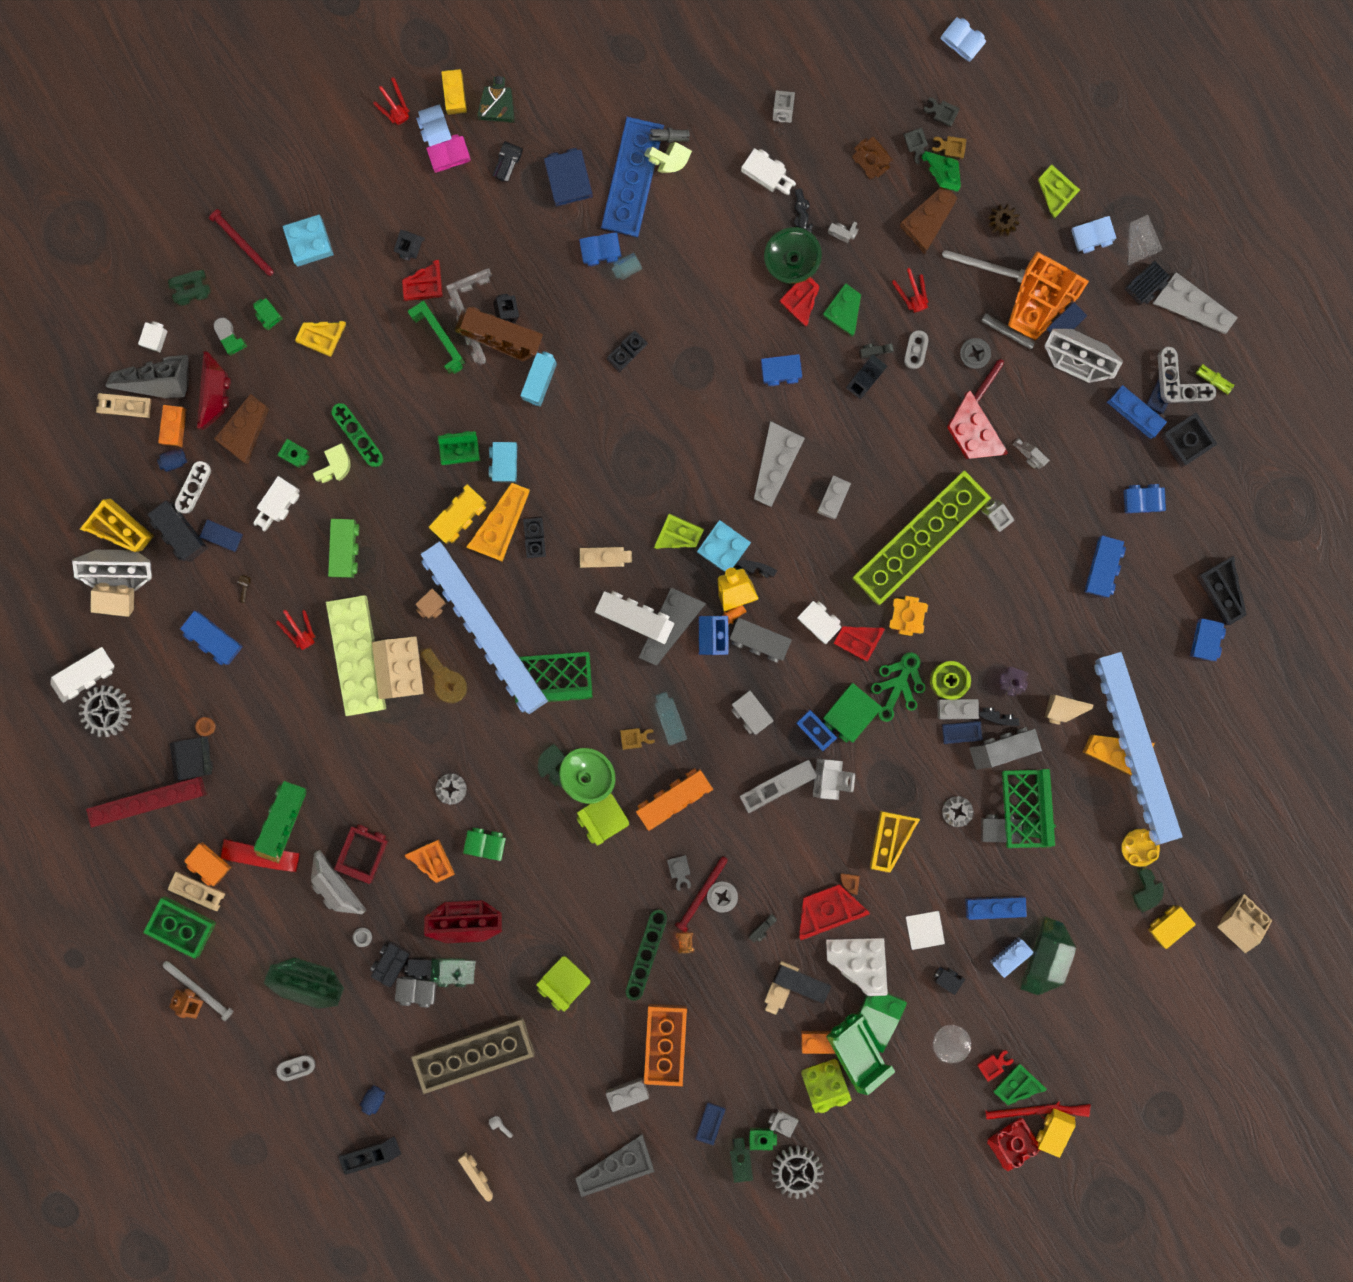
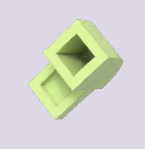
M674 142L670 143L665 154L651 147L647 148L644 155L649 158V162L655 165L660 164L658 172L670 173L682 169L692 151Z
M339 444L324 451L330 466L313 473L316 481L328 482L333 479V475L340 481L348 474L350 458L345 446Z

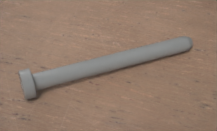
M944 250L942 253L944 258L1017 279V282L1022 283L1025 273L1023 269L1016 271Z
M165 961L163 963V968L190 990L196 992V995L220 1013L222 1020L226 1021L234 1011L231 1008L227 1010L170 962Z

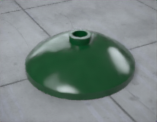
M797 227L786 228L773 235L768 241L764 252L765 264L770 274L777 280L789 284L801 283L812 277L818 270L822 259V250L817 238L811 232ZM796 257L798 258V260L796 262H792V258Z

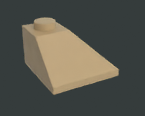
M1050 695L1045 717L1049 718L1050 723L1060 725V722H1067L1093 709V705L1057 695Z

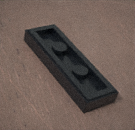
M782 964L779 965L772 981L775 984L823 1004L831 989L829 984Z

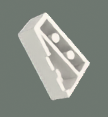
M101 647L52 676L50 684L64 703L68 699L77 696L83 689H89L94 686L100 678L105 679L112 675L114 665Z

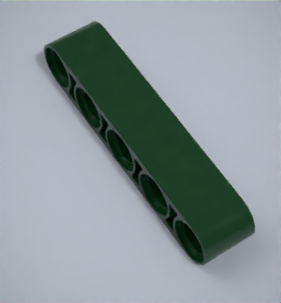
M660 908L654 909L650 914L626 987V996L632 1001L639 1000L643 995L667 922V914ZM661 913L664 916V920L660 923L653 920L654 914ZM650 931L658 934V938L655 941H650L647 938V934ZM643 950H650L652 953L651 958H642L641 952ZM643 968L646 971L645 976L637 977L635 975L636 969ZM633 986L640 989V993L636 996L629 993V989Z

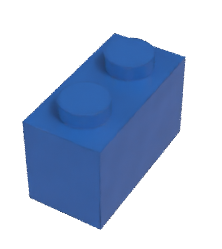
M799 354L761 359L763 384H768L769 387L778 386L779 382L787 381V384L798 383V380L802 379Z
M699 616V655L728 654V616Z
M1198 619L1190 656L1209 661H1216L1217 658H1220L1222 647L1219 646L1221 639H1224L1226 633L1224 623Z
M808 710L796 722L822 751L837 739L811 710Z

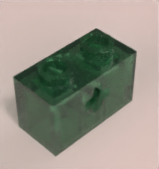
M432 958L430 981L437 983L438 987H449V984H455L456 987H466V984H474L475 961L467 958Z

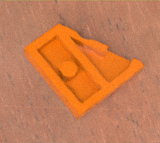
M439 840L405 855L408 860H411L418 866L417 868L427 873L429 878L435 883L455 875Z

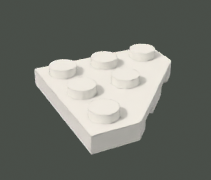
M884 938L826 940L827 961L830 964L835 965L842 971V974L852 983L857 984L867 996L887 995Z

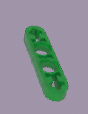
M336 404L332 408V415L367 464L371 467L381 466L384 457L350 409L345 404ZM345 408L344 415L347 418L349 416L352 418L345 421L340 415L336 416L338 413L337 409ZM351 422L357 424V431L354 433L347 431V425ZM361 438L368 439L369 444L366 448L358 446V441ZM372 446L374 447V449L371 450L374 455L379 454V457L377 458L379 461L378 463H375L374 461L370 462L372 457L369 453L364 455V452L369 451L372 448Z

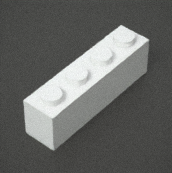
M604 591L595 613L663 644L666 643L675 624L668 620L670 616L661 612L656 615L653 613L654 609L648 606L638 607V602L630 598L625 601L622 599L623 595L612 591L610 594Z

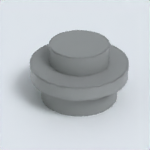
M358 928L353 933V941L357 946L365 947L372 941V934L367 928Z

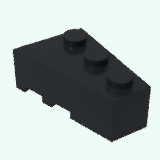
M1234 556L1224 559L1196 576L1225 626L1231 625L1247 616Z

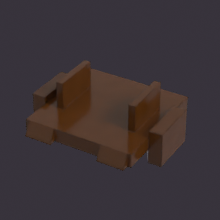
M874 136L869 140L867 138L863 139L854 148L857 152L852 158L862 166L869 179H873L875 176L879 178L891 168L888 164L893 159Z

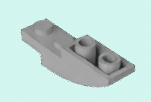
M807 760L741 795L740 798L748 813H751L818 776L810 761Z

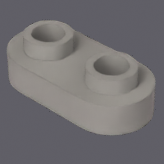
M915 331L909 337L904 361L910 369H918L924 362L928 336L923 331ZM920 338L922 343L916 344L915 339ZM913 356L916 357V358H917V362H916V363H912V362H911V357H913Z
M302 1055L286 1060L278 1066L277 1075L283 1081H290L308 1075L315 1068V1060L310 1055ZM303 1061H307L309 1063V1067H304ZM289 1067L291 1069V1072L286 1073L284 1071V1068Z

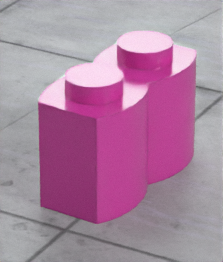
M453 135L451 136L452 139L427 147L435 173L471 161L463 136Z

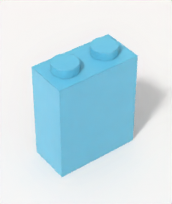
M542 351V354H536L520 395L522 400L541 407L557 365L552 354Z

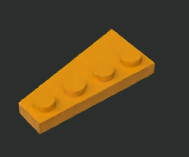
M511 483L466 548L503 562L530 490Z

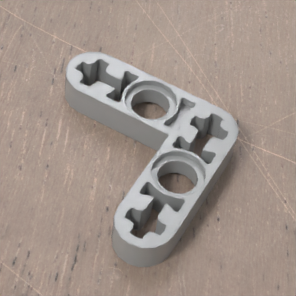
M1166 347L1159 351L1160 395L1164 402H1207L1215 398L1216 389L1211 384H1180L1178 355L1174 348ZM1164 354L1171 355V358L1164 357ZM1166 370H1170L1173 373L1172 380H1168L1165 377ZM1186 388H1189L1193 393L1190 399L1184 394ZM1204 390L1210 393L1208 396L1206 394L1198 395V392ZM1167 392L1174 393V396L1167 395Z

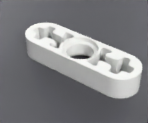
M199 461L193 465L175 502V507L179 512L187 514L193 510L211 473V468L207 463ZM204 465L206 473H201L199 479H203L202 482L192 479L193 475L197 477L199 474L197 468H201ZM192 482L198 485V490L195 493L188 491V485ZM184 493L193 496V500L189 498L187 501L189 507L182 510L180 502H185L187 499Z

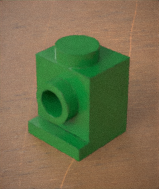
M266 298L264 300L259 299L253 304L257 311L255 316L261 323L266 322L263 326L267 330L283 319Z
M289 439L285 441L278 453L279 457L299 468L302 465L305 466L310 458L308 456L309 451ZM297 451L298 455L293 458L291 453Z
M750 1128V1150H773V1145L777 1146V1134H773L770 1128ZM762 1137H765L767 1139V1142L761 1143L760 1139Z

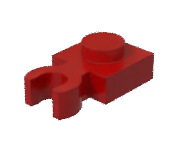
M1002 1050L998 1058H995L992 1054L977 1064L988 1082L1004 1072L1001 1066L1013 1063L1012 1058L1007 1061L1003 1059V1056L1008 1053L1007 1050Z

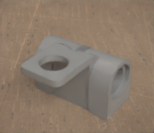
M817 758L815 772L818 777L814 780L813 797L839 800L840 790L853 792L855 773L842 771L843 761Z

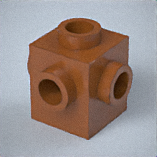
M176 989L169 1007L175 1011V1015L181 1018L190 1017L196 1019L203 1000L195 995L196 992L190 989H185L184 991Z

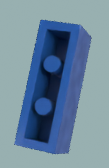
M1123 385L1107 401L1111 407L1150 439L1155 437L1167 423V421Z
M1099 536L1084 592L1104 598L1110 597V594L1113 595L1116 586L1113 583L1114 578L1119 575L1121 565H1118L1120 557L1123 558L1126 547L1123 546L1124 541Z
M194 611L180 628L184 632L183 636L191 642L194 639L199 643L198 648L205 653H208V651L214 655L213 659L220 665H223V663L229 665L243 647L198 611Z
M1026 897L965 898L966 918L969 920L1027 917Z

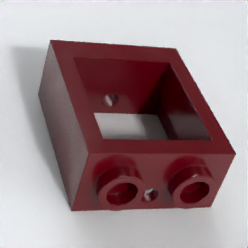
M360 824L357 827L352 826L334 870L371 884L389 842L385 838L386 835L375 831V834L368 832V828ZM356 833L382 843L370 873L344 863Z

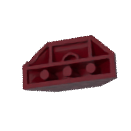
M203 351L197 428L200 430H205L225 413V408L229 406V397L226 396L227 389H230L231 379L226 371L206 351Z
M483 900L444 902L430 914L424 916V935L443 943L485 942L502 932V913Z

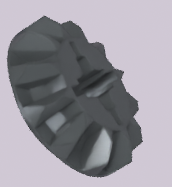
M969 339L960 350L961 360L965 366L972 369L982 368L990 360L991 349L982 339ZM973 348L976 351L983 350V352H981V354L978 355V360L974 356L968 357L973 352Z

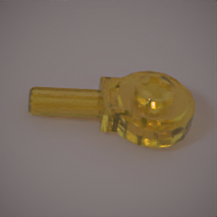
M430 648L424 650L421 656L435 674L432 677L436 681L435 692L437 696L446 703L461 701L467 693L465 678L457 672L450 671L447 666L443 667ZM449 683L454 685V691L447 690Z

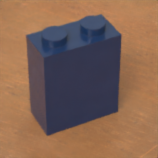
M568 149L566 153L560 155L559 153H551L547 155L548 158H544L556 206L593 198L581 149Z

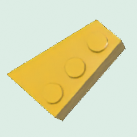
M112 499L103 500L80 528V530L95 534L97 537L107 539L134 552L142 551L154 537L153 534Z

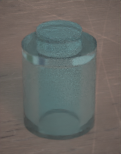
M634 252L613 263L615 267L612 268L616 278L620 277L622 280L642 270L641 264Z

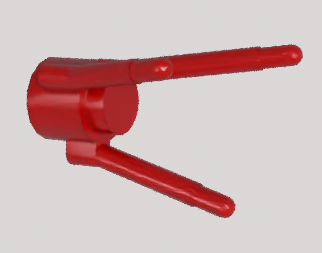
M392 77L391 81L401 106L394 104L382 86H379V89L393 108L390 111L392 114L376 101L373 104L393 124L396 122L397 125H400L410 117L408 114L410 111L404 102L395 78Z
M907 268L915 296L911 297L912 302H910L895 280L892 283L906 302L908 309H913L914 313L928 308L927 303L929 301L926 296L923 275H919L922 294H919L911 269Z
M283 610L286 618L297 633L296 638L280 621H276V624L289 636L297 648L300 647L301 650H304L314 644L313 638L316 636L312 631L306 611L303 610L302 614L308 634L306 631L301 633L287 610Z

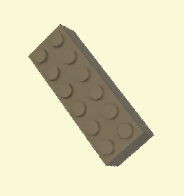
M521 1017L415 1053L411 1058L423 1094L534 1057L535 1052L524 1019Z

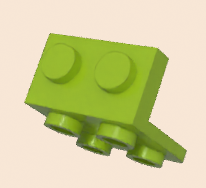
M611 793L604 800L590 804L577 812L579 815L576 818L581 827L585 826L589 832L586 834L592 844L596 843L597 846L629 825L627 817Z
M563 956L538 981L537 986L539 988L537 991L543 997L548 996L552 1000L551 1004L558 1011L562 1009L565 1012L570 1007V1004L590 984V979L566 956Z
M836 1059L802 1070L801 1074L815 1113H824L832 1107L844 1106L851 1101Z

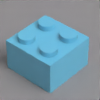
M320 215L283 226L293 261L297 266L334 255L323 219Z
M719 520L697 553L725 572L728 568L735 566L751 542Z

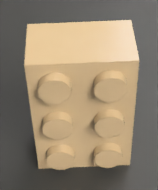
M417 637L372 642L379 699L424 694Z

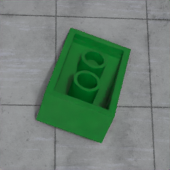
M891 993L880 996L865 995L858 1014L865 1017L862 1023L876 1049L881 1053L884 1052L907 1004L905 999Z

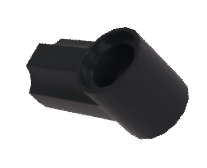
M504 141L499 153V161L492 176L508 183L515 164H518L521 158L523 148Z

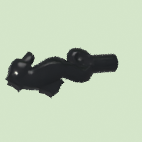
M802 188L796 189L797 202L795 203V209L799 217H796L794 224L798 228L812 233L813 224L810 223L807 226L809 216L805 211L810 207L809 201L804 198Z

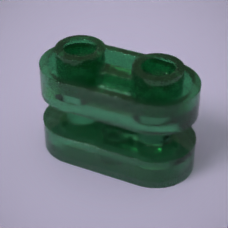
M204 270L190 272L168 280L169 288L176 289L177 293L172 295L175 304L178 303L179 306L189 304L190 300L196 298L197 300H204L208 298V294L211 291L209 285L202 284V281L207 278ZM194 283V288L184 290L183 286Z

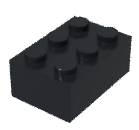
M166 500L148 514L151 518L149 520L150 524L154 529L162 532L161 538L167 545L170 544L175 549L173 553L179 560L192 562L208 549V546L183 514L176 509L174 503Z

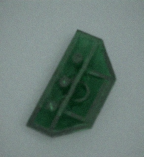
M1044 917L1033 954L1020 987L1021 990L1039 996L1064 985L1077 948L1063 922Z
M297 958L270 965L264 984L280 997L318 1009L338 1006L344 991L343 985L332 969Z

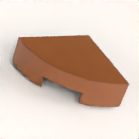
M840 873V879L844 888L850 893L857 895L860 876Z

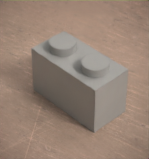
M833 476L817 513L835 520L851 483Z
M750 690L732 704L734 708L731 711L738 719L742 717L745 721L743 726L749 734L752 732L755 735L774 721Z
M978 699L937 700L938 719H979Z
M643 1077L606 1090V1096L612 1112L649 1099V1093L644 1084Z

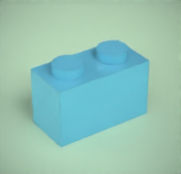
M493 442V447H489V458H493L492 466H489V477H492L493 482H516L517 443Z

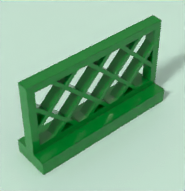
M590 652L519 657L521 661H526L531 665L528 672L534 668L541 674L535 681L536 684L542 677L551 683L546 690H541L548 702L593 699ZM578 657H586V665L582 670L573 664ZM559 658H564L569 662L563 671L554 665ZM539 660H546L550 664L543 673L535 667ZM571 665L579 671L573 680L564 674ZM551 667H554L560 673L553 682L545 675ZM582 674L587 678L588 687H579L574 682ZM562 675L570 681L566 688H559L555 684ZM515 696V703H517L519 700Z
M1050 769L1002 771L1007 848L1054 847L1055 835ZM1008 775H1014L1019 780L1014 788L1008 783ZM1028 775H1035L1036 783L1033 787L1025 781ZM1021 783L1029 789L1024 797L1016 791ZM1031 792L1037 797V803L1034 806L1026 800ZM1012 793L1020 799L1015 807L1009 802V797ZM1022 802L1031 809L1025 816L1017 810ZM1014 812L1022 819L1016 826L1010 821V816ZM1032 812L1038 816V822L1035 826L1027 819ZM1024 821L1032 828L1027 835L1018 829ZM1015 831L1023 838L1019 844H1012V834ZM1033 831L1039 835L1040 843H1033L1028 838Z

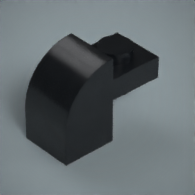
M872 355L846 388L861 400L888 366L875 355Z

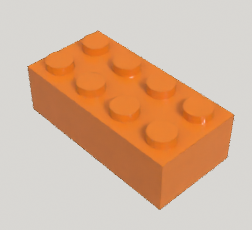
M648 1004L644 1084L683 1086L687 1006Z

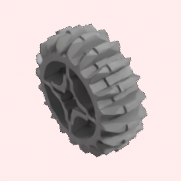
M102 685L100 690L98 687H94V693L91 691L87 692L90 698H82L86 704L79 705V707L84 708V711H80L79 715H84L85 718H82L80 721L82 723L88 722L85 725V729L92 727L91 734L97 731V736L99 737L103 733L105 737H110V731L113 735H117L116 728L119 731H123L124 729L121 724L125 726L129 724L125 718H131L130 714H126L127 711L132 710L131 707H126L130 700L123 701L126 694L119 695V688L113 692V686H109L106 689V686ZM107 695L115 699L119 707L111 706L110 700H107ZM101 696L99 706L96 709H91L94 701ZM102 709L114 710L106 714L97 713V711H102ZM119 713L117 721L110 726L109 722H111L112 715ZM92 715L100 717L103 727L94 721Z
M790 1146V1153L787 1154L785 1150H782L784 1157L776 1156L779 1163L773 1162V1166L777 1169L771 1170V1173L776 1175L772 1180L773 1182L779 1181L775 1185L777 1189L783 1186L781 1189L782 1194L788 1190L789 1198H791L793 1193H795L796 1199H799V1193H802L803 1198H806V1191L812 1195L813 1190L811 1188H819L815 1182H822V1178L818 1176L823 1175L824 1172L817 1169H820L823 1165L822 1163H816L819 1161V1157H813V1150L806 1154L807 1147H804L802 1152H800V1147L796 1146V1151L793 1152ZM793 1158H803L797 1164L788 1162ZM809 1162L813 1167L812 1178H809L805 1173ZM783 1166L790 1172L787 1182L782 1178ZM792 1169H795L797 1171L801 1169L800 1171L802 1175L796 1174L795 1176L794 1171ZM797 1181H803L804 1183H807L799 1187L791 1186L792 1184L794 1185V1183Z

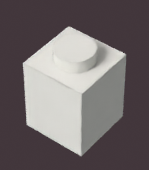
M152 321L149 324L145 322L138 344L160 353L167 330L160 323Z

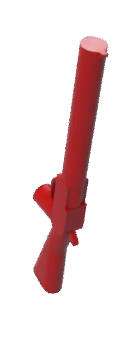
M1058 1101L1056 1104H1046L1043 1106L989 1112L985 1110L987 1120L1040 1114L1042 1117L1041 1114L1052 1113L1054 1108L1066 1114L1089 1117L1091 1104L1070 1107L1059 1105L1060 1101Z

